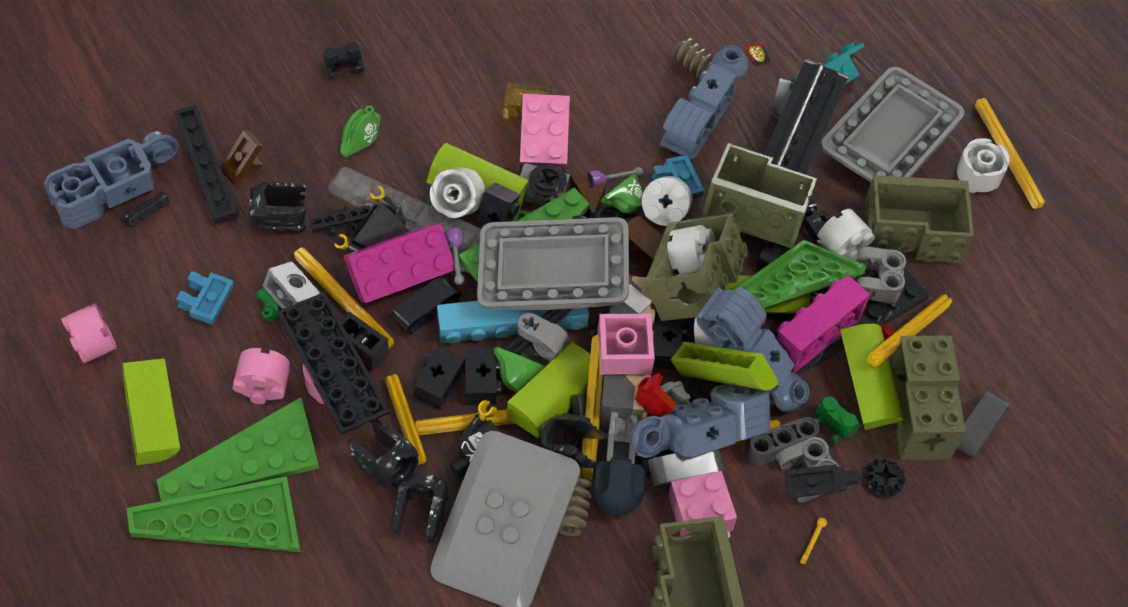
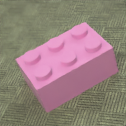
M523 94L520 169H523L524 164L528 163L535 166L551 164L566 171L570 96Z

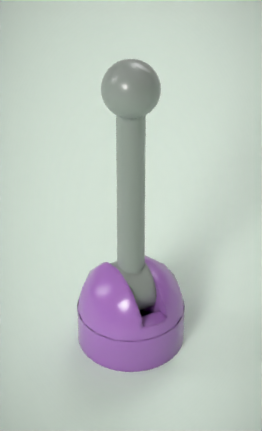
M636 167L632 171L606 176L603 172L595 170L588 172L587 179L590 188L606 183L607 180L631 176L634 173L636 176H641L643 170L640 167Z
M451 228L446 230L444 234L449 248L453 249L456 270L454 281L460 285L464 282V277L461 275L458 247L463 244V231L458 228Z

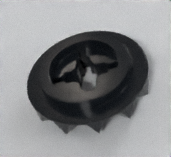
M543 164L537 166L529 175L530 189H533L536 195L542 194L545 198L550 195L556 197L558 193L564 191L567 185L566 174L555 165ZM544 176L548 181H552V186L544 183Z
M887 458L883 460L875 459L867 465L864 471V481L867 488L872 493L881 497H893L899 494L906 481L904 469H900L897 466V462L888 461ZM884 470H886L888 477H892L888 479L886 485H884L883 477L879 476Z

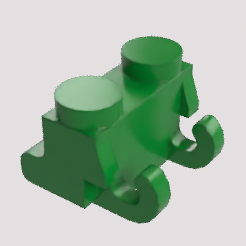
M831 396L825 397L815 411L819 416L818 419H814L818 425L823 422L835 433L830 440L834 445L843 437L849 439L862 425L854 414L844 410L837 400Z

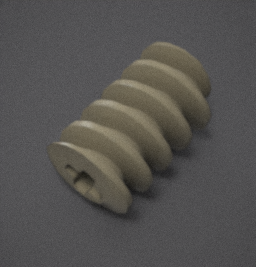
M689 38L687 41H681L672 50L671 58L676 59L680 65H683L692 75H696V78L699 80L702 72H707L712 65L711 62L714 55L708 54L706 56L707 50L703 48L699 51L701 45L699 43L693 45L694 39Z
M578 479L558 533L566 536L581 535L579 529L586 528L587 522L583 519L588 518L586 510L590 508V503L587 501L592 496L589 492L592 490V483L590 481Z

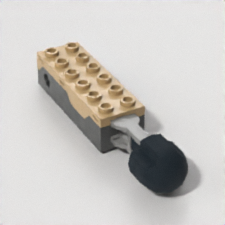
M629 274V285H632L652 301L640 314H651L652 324H654L655 309H653L654 303L645 283L647 277H636ZM624 302L617 305H609L608 314H639ZM604 374L599 430H607L609 437L606 461L599 462L597 467L593 469L592 491L593 498L603 512L615 517L625 516L633 512L641 504L645 493L646 473L641 465L635 464V451L631 444L630 430L635 422L647 417L648 412L635 400L640 381L647 376L651 377L649 374Z

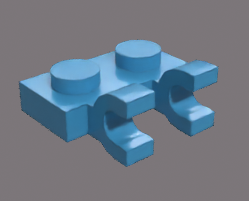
M688 155L666 159L664 166H654L655 174L651 175L652 181L665 176L677 177L689 187L693 198L703 196L704 189ZM669 195L662 198V202L671 201Z
M191 271L187 278V281L190 282L188 288L193 291H200L196 298L180 291L176 298L179 302L177 307L178 309L189 311L190 317L213 325L234 287V281L214 273H210L209 277L206 278Z

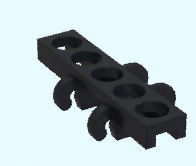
M344 205V209L335 211L329 208L330 212L327 213L328 215L309 218L311 231L316 233L331 229L332 235L335 236L334 226L350 223L354 232L356 229L355 224L361 223L365 217L361 214L368 213L371 207L366 206L350 210V208L347 209L346 205ZM344 216L346 219L344 221H338L337 217ZM322 223L320 226H314V224Z

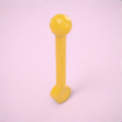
M821 517L817 520V528L800 561L803 565L806 564L822 528L827 525L825 518Z

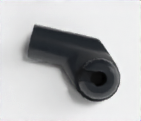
M584 394L572 395L573 410L569 414L585 416Z

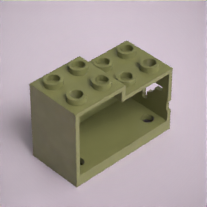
M728 143L711 181L701 218L732 214L735 223L739 224L741 232L793 249L817 178L772 164V157Z
M873 176L864 201L865 223L872 230L875 239L867 247L914 252L915 260H924L926 262L945 261L948 263H962L974 237L968 181Z
M732 214L667 224L645 281L661 321L697 317L717 288L725 291L728 288V283L737 282L739 274L743 270V261L747 257L748 251L746 243L741 240L739 224L735 223ZM703 225L706 229L711 228L714 232L715 241L709 243L699 273L677 276L680 273L678 269H672L668 257L667 245L669 241H672L673 235L669 236L670 232Z
M901 336L890 361L905 421L895 423L900 460L951 459L966 433L957 386L960 382L952 336ZM897 376H905L906 381H900Z
M724 516L702 518L701 521L687 520L660 524L658 534L654 535L655 545H652L653 560L658 561L660 570H657L658 585L654 587V597H651L652 607H744ZM683 527H685L686 531H692L690 534L681 537L671 536L681 531Z

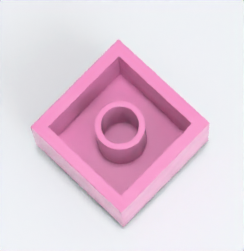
M651 314L599 315L598 348L600 375L652 374L654 346Z
M722 471L671 482L668 497L676 522L687 520L701 521L702 518L724 516L727 532L733 531L737 516ZM683 527L679 532L681 536H685L692 531H686L685 527Z

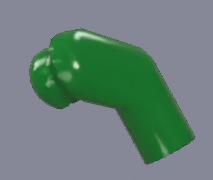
M261 288L257 292L256 297L264 303V310L261 313L262 317L267 321H274L279 316L277 311H279L280 306L265 288Z

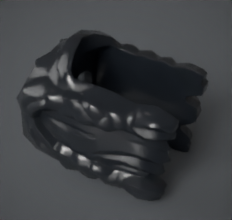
M263 182L257 187L249 188L250 212L248 222L252 228L270 233L282 231L300 233L305 230L306 208L303 201L306 198L305 184Z
M563 413L556 414L546 421L542 426L537 441L539 447L572 458L578 463L580 468L591 469L596 468L598 464L588 459L586 454L578 452L582 438L608 440L609 436L602 429L598 430L596 426L592 425L590 418L584 415ZM562 430L565 445L553 444L552 440L556 431Z
M376 419L371 421L373 431L375 432L374 436L380 444L390 451L376 459L355 440L350 438L347 443L350 449L349 454L365 474H368L370 478H373L378 485L397 487L408 473L414 472L419 463V455L409 440L405 439L397 430L391 429V427L384 425L380 420ZM400 460H402L401 463H400V465H399V466L397 467V469H396L397 463H398Z
M415 471L408 473L397 486L393 505L394 511L392 512L393 519L391 521V529L395 536H401L408 501L421 498L432 502L425 536L427 543H431L434 540L436 530L442 521L441 518L443 517L448 494L447 483L443 478L434 475L425 476Z

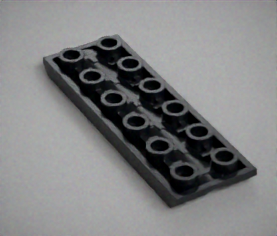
M808 59L804 61L763 154L773 158L772 164L805 175L807 174L849 75Z
M325 292L277 311L291 342L341 435L365 423L390 414Z

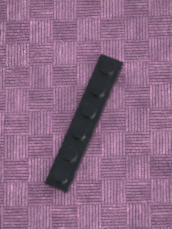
M197 105L174 111L214 224L238 218L236 208Z

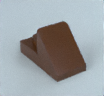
M243 130L220 168L233 182L240 181L263 166V163L257 158L263 145L250 131Z
M579 171L570 174L569 188L570 190L575 188L587 200L589 208L585 212V216L587 219L594 218L598 206H601V200L605 196L606 183L590 188L588 180L586 178L583 179Z

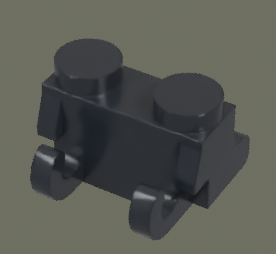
M348 43L346 47L340 49L328 48L322 53L329 80L338 76L337 70L335 71V66L351 62L355 71H365L362 55L357 43Z

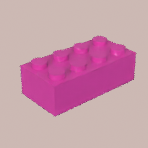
M433 223L344 255L358 299L362 303L376 300L455 270V263L441 223Z
M849 275L842 281L836 280L830 286L827 293L817 295L808 308H801L795 314L793 320L790 322L785 321L777 329L778 335L776 340L794 363L791 372L796 373L841 336L840 329L852 327L860 321L870 294Z

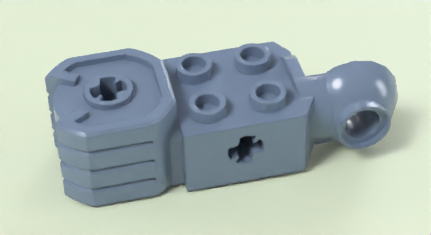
M726 46L713 56L712 65L707 72H702L698 82L699 85L697 87L693 86L689 93L688 99L691 101L684 98L678 99L662 127L666 130L660 142L661 146L682 156L688 155L691 160L697 157L708 136L712 134L731 104L738 79L748 70L747 57L737 46Z
M156 131L148 134L144 138L143 144L126 139L84 157L85 162L72 163L51 172L44 182L50 205L55 206L64 227L79 228L95 221L103 215L105 203L109 208H112L154 189L151 166L162 164L171 159L177 152L179 143L175 138Z
M739 287L736 291H723L721 288H717L698 314L696 319L697 325L709 341L717 347L763 354L779 382L776 387L769 390L776 406L781 411L787 413L797 410L807 401L809 387L796 373L791 372L794 363L788 357V353L775 339L774 334L769 329H761V326L766 321V312L754 295L742 287Z
M723 384L712 389L711 402L704 398L695 399L693 403L687 405H676L674 411L662 417L650 416L638 420L630 430L633 450L644 458L653 457L666 449H670L682 456L695 457L735 444L736 440H746L767 433L771 428L769 390L765 391Z

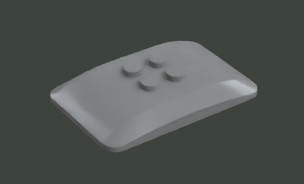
M891 67L885 71L824 136L821 148L826 154L869 182L872 181L874 175L912 177L959 124L964 116V109L955 101L899 67Z
M622 218L492 222L484 225L481 229L477 298L483 308L498 310L589 308L621 304L628 298L629 229L627 222Z
M489 431L483 434L472 457L430 569L433 578L440 583L503 607H530L579 479L580 468L578 463L572 458L497 431Z

